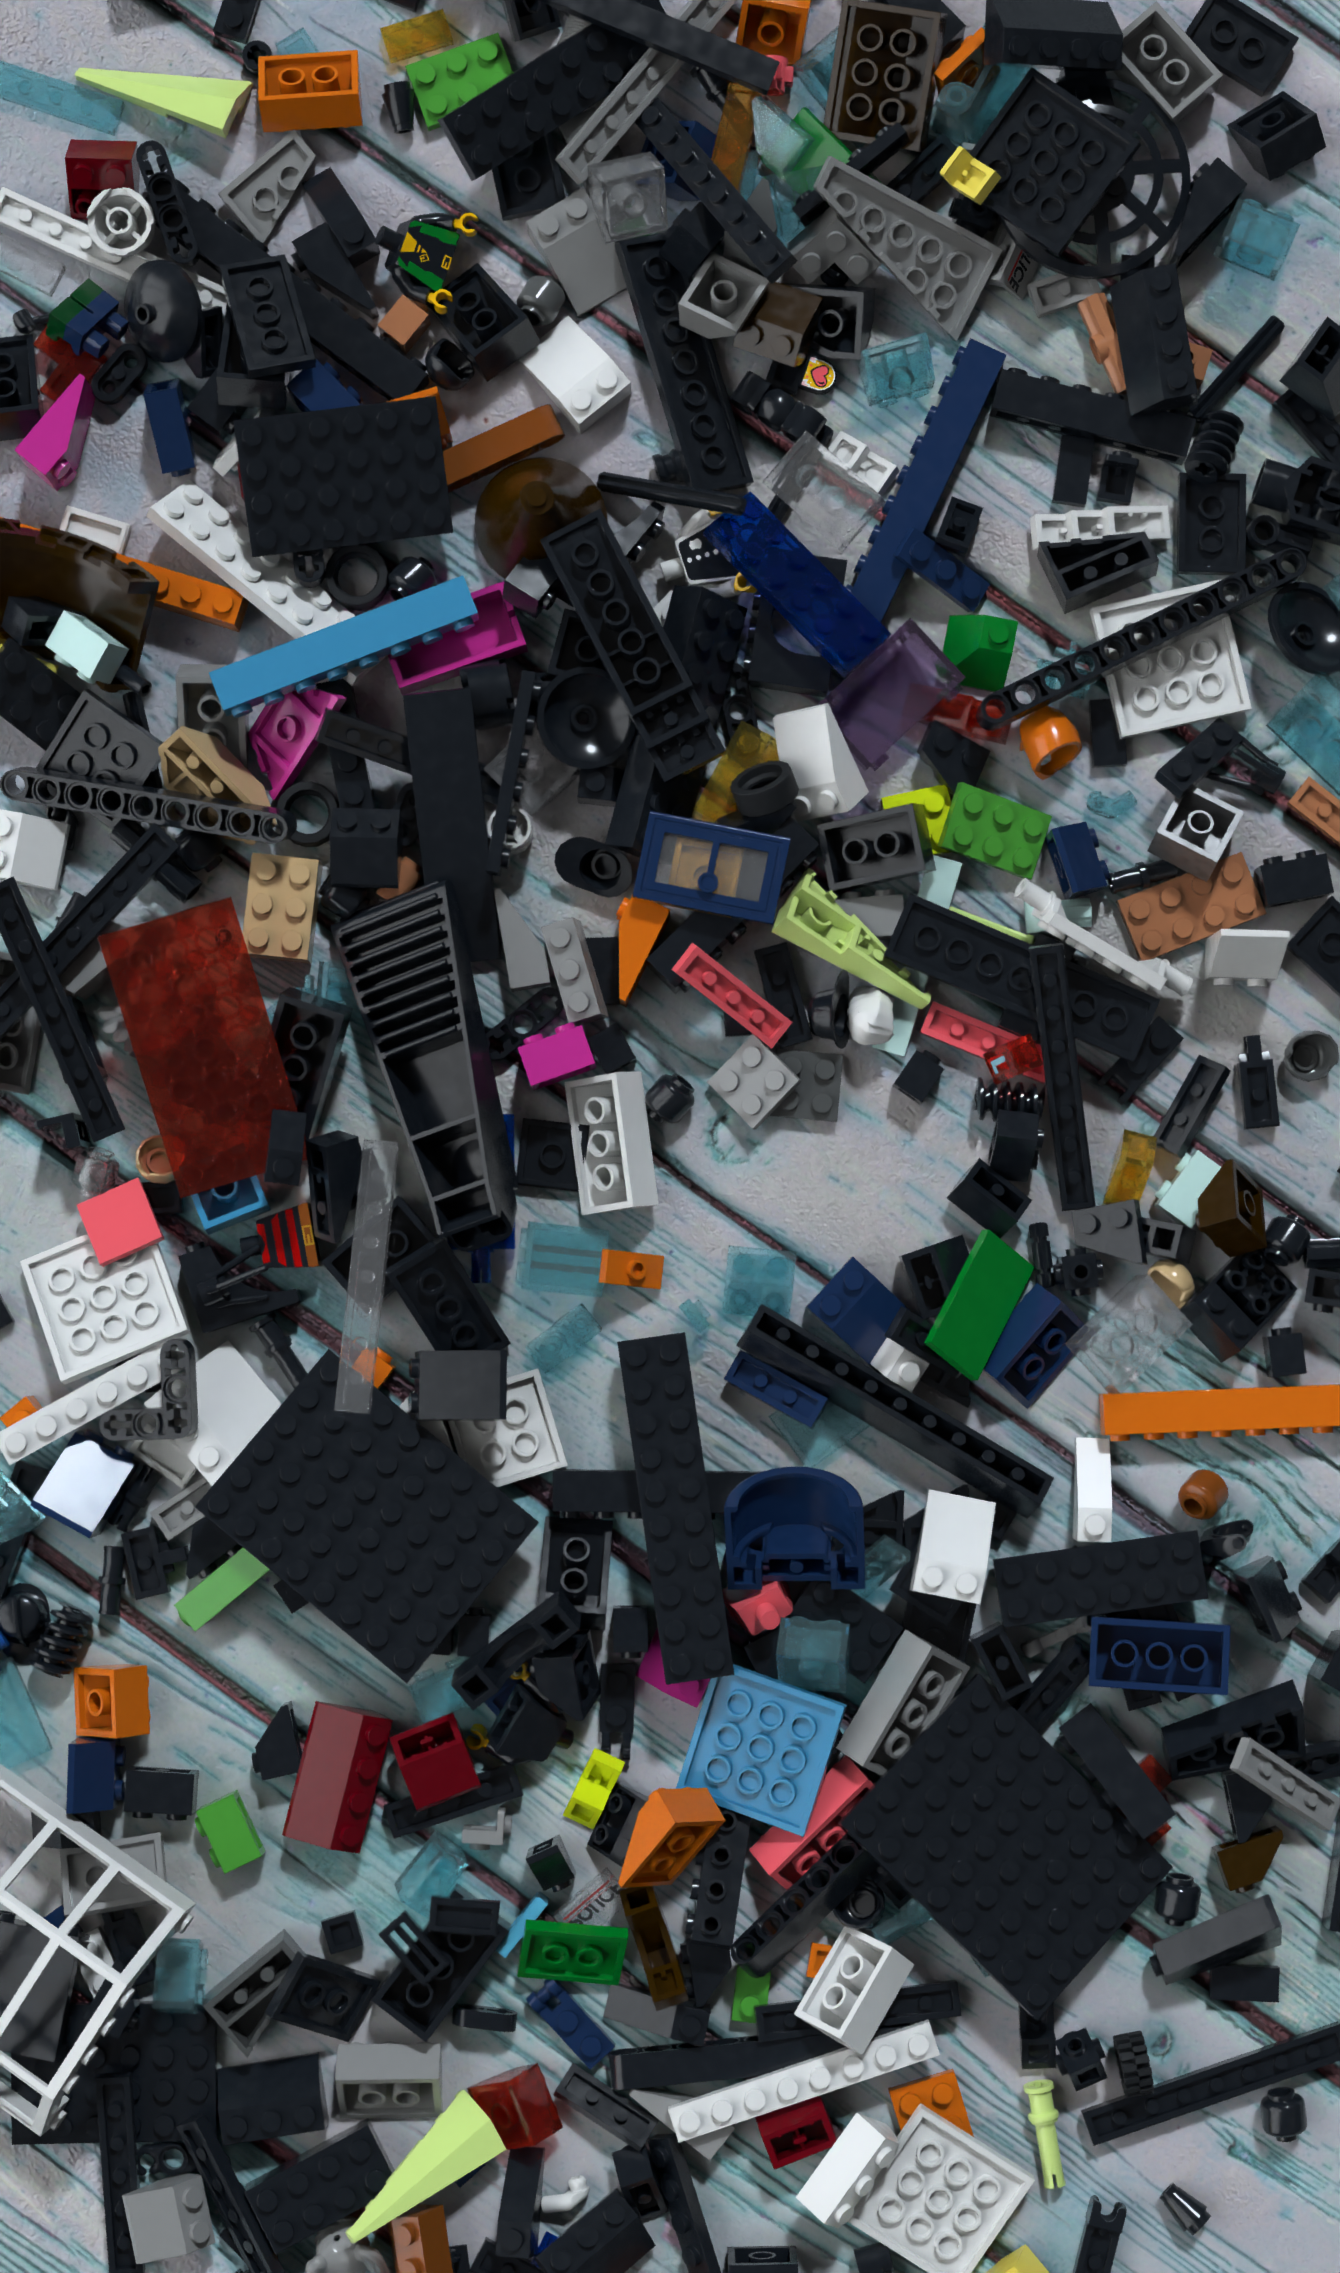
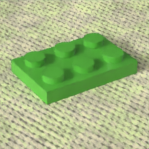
M499 33L405 66L428 131L440 128L438 119L513 73Z
M960 782L957 784L937 846L1017 877L1031 880L1052 816Z

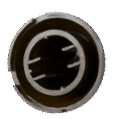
M545 457L518 461L496 474L480 496L475 512V534L480 552L489 567L505 579L523 557L528 560L548 558L540 539L598 509H601L608 522L605 503L593 481L580 469L567 462Z

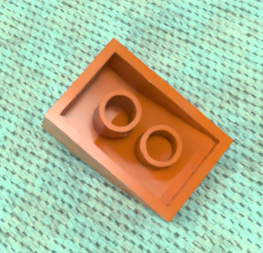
M624 897L616 913L617 920H619L620 1004L627 1007L647 966L646 959L654 952L670 920V909L654 901L633 897L631 899Z
M659 1788L649 1795L648 1801L638 1812L618 1881L621 1888L672 1885L726 1821L708 1788Z

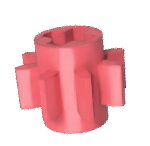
M767 55V57L780 62L767 95H784L785 87L792 88L794 67L787 66L788 59L783 56Z

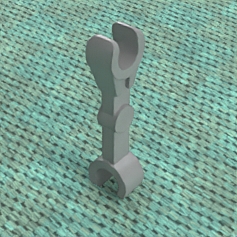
M1087 1616L1077 1617L1066 1626L1058 1627L1049 1634L1022 1643L1021 1650L1024 1656L1033 1657L1044 1651L1045 1648L1057 1642L1065 1641L1072 1635L1091 1632V1626L1086 1621Z

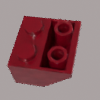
M70 140L65 155L71 218L88 220L87 210L93 199L106 189L111 188L113 190L125 187L139 193L140 168L136 158L137 141Z
M453 1712L389 1737L399 1768L418 1812L482 1787L462 1729Z
M821 2095L755 2117L774 2170L829 2149L837 2141L836 2132Z

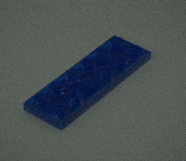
M750 491L743 497L747 501L744 514L738 516L723 513L706 527L703 535L843 677H846L887 641L891 633Z

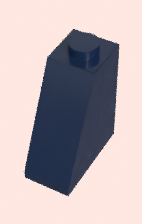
M180 378L147 384L143 396L162 473L171 472L172 477L187 475L191 473L190 468L196 467L197 460Z

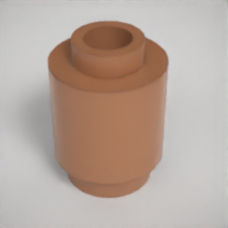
M405 856L401 861L399 888H378L376 894L385 900H389L414 890L423 878L418 873L421 867Z

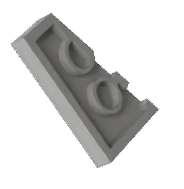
M293 130L220 191L218 195L253 238L265 244L315 161L316 155L298 133Z

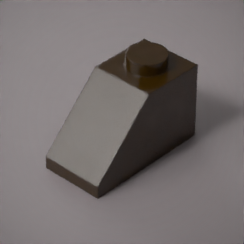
M1275 1825L1251 1833L1244 1843H1238L1233 1839L1212 1847L1224 1885L1229 1891L1235 1890L1236 1893H1244L1254 1889V1883L1263 1880L1284 1837L1281 1829Z

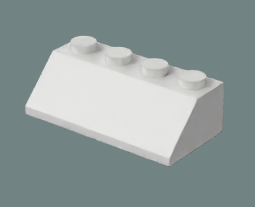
M614 1072L565 1082L581 1214L590 1215L659 1205L642 1072ZM579 1124L590 1125L584 1165L581 1150L582 1131H579Z

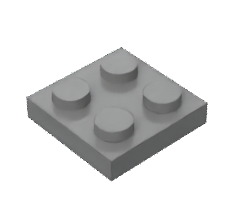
M753 1034L707 1081L752 1129H757L802 1082L764 1042Z

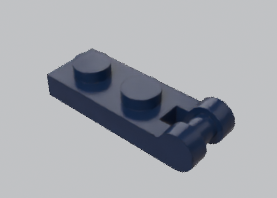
M546 1979L543 1982L544 1986L537 1993L533 1991L526 2000L591 2070L615 2047V2042L558 1980ZM555 1996L560 2002L551 2009L546 2002Z

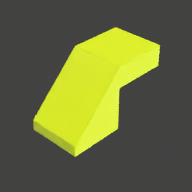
M594 1748L564 1810L563 1816L594 1829L625 1762Z

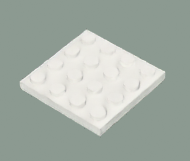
M1221 579L1092 607L1090 614L1096 640L1099 641L1221 581ZM1199 604L1193 605L1196 614L1207 616L1208 613L1204 606ZM1230 615L1105 677L1120 739L1247 712L1252 709ZM1164 619L1167 629L1171 631L1178 630V625L1174 620ZM1134 634L1138 644L1149 645L1148 638L1144 634ZM1105 648V654L1111 660H1118L1120 658L1117 650Z
M85 1234L20 1261L60 1381L64 1385L141 1354L158 1344L191 1333L159 1243L102 1267L99 1264L88 1234Z
M920 2103L896 2137L900 2145L894 2151L895 2156L892 2162L879 2172L874 2179L873 2188L867 2195L861 2197L854 2207L853 2216L848 2222L928 2273H971L1035 2179L1025 2169Z

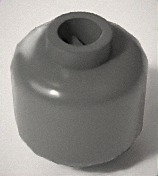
M536 275L528 279L516 302L517 306L528 317L531 325L539 327L553 323L566 298L560 282L556 278L549 275Z

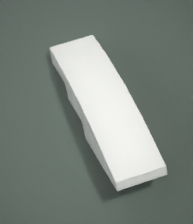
M1168 505L1107 506L1102 510H1071L1066 514H1034L1030 517L1033 550H1038L1039 542L1044 541L1059 543L1069 542L1074 538L1090 540L1100 539L1105 535L1146 532L1150 542L1171 539Z

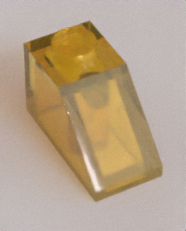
M1124 1129L1114 1156L1103 1204L1131 1199L1140 1201L1154 1165L1156 1137Z

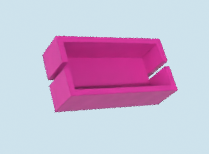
M504 581L471 592L479 616V620L474 622V627L460 633H456L455 629L442 634L443 638L429 645H424L423 642L410 646L411 651L401 656L393 657L392 654L388 655L402 696L403 694H408L460 676L459 668L466 665L503 657L509 659L528 652L513 605L502 598Z

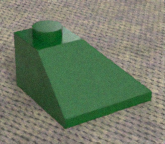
M950 615L937 682L995 692L1003 688L1012 657L1018 621L988 615Z

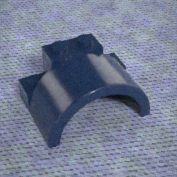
M782 1467L755 1474L742 1481L730 1492L724 1505L728 1590H762L763 1581H831V1589H866L863 1503L858 1491L848 1481L836 1474L821 1469ZM763 1536L762 1551L753 1550L749 1547L753 1541ZM832 1536L839 1540L844 1547L840 1550L832 1551Z

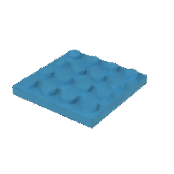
M733 1664L734 1675L710 1678L676 1789L685 1787L708 1788L718 1806L804 1837L847 1705Z

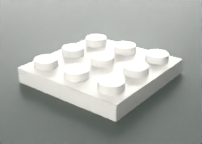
M539 1368L507 1378L506 1420L448 1421L458 1456L496 1487L568 1466Z

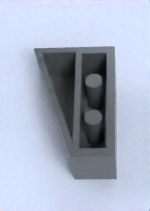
M285 1929L205 1994L203 2007L247 2058L258 2038L271 2021V2018L265 2011L297 1951L305 1953Z

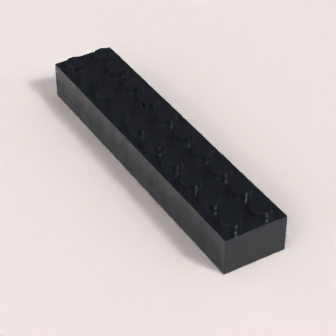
M685 1332L617 1342L666 1685L734 1675Z

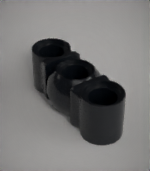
M747 371L729 398V401L740 411L753 416L756 420L759 418L762 423L774 431H782L786 438H789L804 449L810 448L827 422V419L820 412L809 405L803 404L801 401L797 402L785 391L774 389L771 383L751 371Z

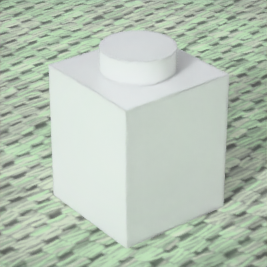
M889 1338L885 1339L870 1363L886 1378L912 1392L929 1366L926 1360Z

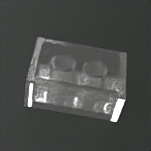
M1148 1274L1135 1275L1065 1345L1108 1393L1122 1394L1193 1324Z

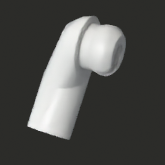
M582 2175L571 2177L568 2181L569 2191L564 2194L543 2196L541 2200L542 2211L546 2214L574 2209L589 2194L586 2178Z

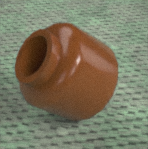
M1206 1469L1197 1470L1192 1473L1178 1492V1500L1183 1511L1188 1516L1200 1520H1207L1215 1516L1226 1503L1229 1496L1225 1481L1215 1472Z

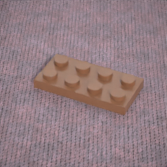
M1242 852L1219 860L1207 882L1190 873H1186L1116 901L1139 961L1154 959L1210 937L1220 929H1230L1267 914Z

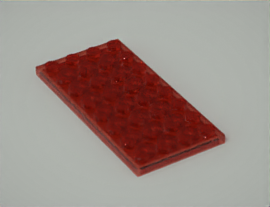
M231 896L99 935L98 940L180 1197L183 1198L264 1173L272 1108L290 1111L298 1110ZM306 1136L304 1138L302 1161L307 1160L305 1140H307Z

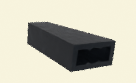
M1267 1894L1154 1943V1956L1149 1957L1155 1976L1162 1975L1165 1985L1280 1946L1282 1926L1271 1898Z

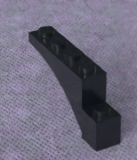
M653 501L640 516L625 528L614 534L629 564L633 561L637 563L642 558L647 548L646 544L651 538L656 540L665 527V522L662 521L665 507L656 501ZM523 557L504 580L502 598L535 619L543 609L548 611L556 601V598L573 607L549 558L528 560Z

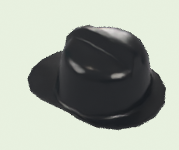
M575 837L563 842L556 851L554 861L556 870L564 881L573 886L610 898L617 897L626 892L632 883L633 870L631 863L623 851L591 838Z
M844 969L839 973L834 988L816 993L811 998L807 1010L812 1034L824 1039L834 1040L836 1046L840 1049L846 1047L850 1035L846 1024L848 1020L849 975Z
M18 1583L9 1586L5 1598L0 1599V1629L6 1635L10 1644L2 1651L10 1660L25 1665H30L28 1663L30 1659H41V1656L34 1651L35 1647H46L47 1645L39 1638L40 1635L52 1634V1631L45 1626L46 1622H51L47 1598L39 1588L32 1584Z

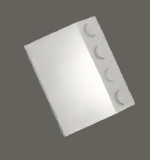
M229 1340L196 1362L198 1427L191 1436L173 1439L211 1486L214 1485L282 1404ZM176 1379L172 1383L171 1389L173 1394L178 1398L185 1396L187 1391L185 1382L181 1379ZM160 1389L144 1405L147 1408L162 1407V1390ZM187 1402L173 1404V1409L187 1407ZM181 1416L174 1420L175 1426H180L181 1429L187 1426V1420L181 1419Z

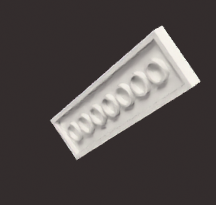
M187 480L149 508L146 515L147 518L294 639L355 617L353 613L337 602L320 586L305 588L300 585L295 576L294 565L281 554L252 557L248 527L192 481ZM388 655L379 658V661H383ZM378 664L366 669H361L358 666L347 670L348 675L343 677V679L353 686Z

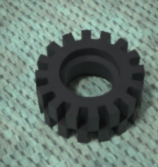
M1135 2031L1114 2035L1113 2044L1116 2062L1126 2098L1154 2093L1152 2070L1142 2032Z

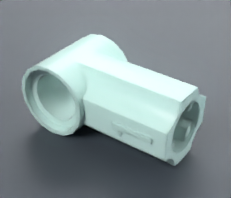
M1090 898L1061 901L1069 921L1081 928L1092 927ZM1024 902L1026 935L1050 934L1037 926L1040 919L1031 914L1034 907Z

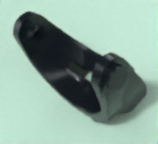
M1243 1519L1207 1529L1199 1540L1201 1552L1211 1555L1216 1561H1220L1244 1550L1247 1545L1246 1537L1253 1532V1523L1248 1519Z

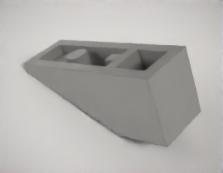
M494 889L511 991L551 986L550 977H554L555 974L550 957H547L544 947L501 889Z
M657 2087L630 2089L629 2096L674 2132L668 2106L698 2097ZM735 2124L686 2140V2142L710 2161L735 2130Z

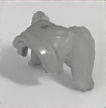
M346 2216L317 2232L314 2240L316 2256L307 2262L305 2273L394 2272L391 2266L386 2265L380 2251L370 2246L368 2236L356 2243L350 2242L345 2232L358 2220L352 2216Z

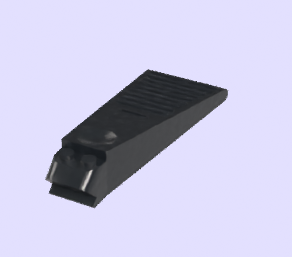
M449 879L444 881L436 880L356 912L348 919H340L339 923L331 926V932L429 1200L437 1235L440 1239L447 1237L456 1249L468 1252L504 1240L511 1235L517 1212L514 1190L519 1189L455 890Z

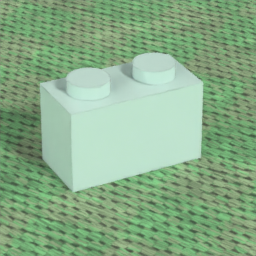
M65 610L62 612L45 646L56 653L54 658L65 666L76 668L78 670L76 675L91 684H95L96 681L110 684L129 650L85 616Z
M1199 1150L1193 1151L1191 1155L1186 1152L1174 1167L1178 1173L1173 1180L1169 1182L1166 1179L1156 1191L1154 1196L1158 1200L1154 1206L1178 1224L1192 1228L1196 1223L1195 1216L1198 1213V1198L1220 1170L1221 1166Z

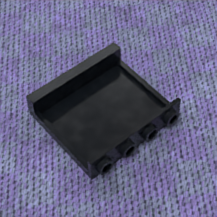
M0 1910V2017L50 1941L49 1937L28 1922L15 1919L16 1914L14 1912ZM75 1926L68 1936L82 1945V1941L89 1940L90 1934L80 1933V1927ZM59 1946L0 2039L1 2051L50 2062H57L66 2058L68 2044H63L62 2041L79 1959L61 1946Z

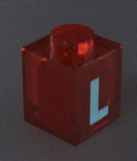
M1031 1034L1007 1042L983 1054L996 1085L1044 1065Z

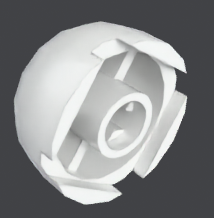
M122 187L113 190L110 188L102 191L93 199L87 210L89 236L101 250L112 256L130 257L137 255L149 246L154 237L156 222L152 208L141 194L130 188Z

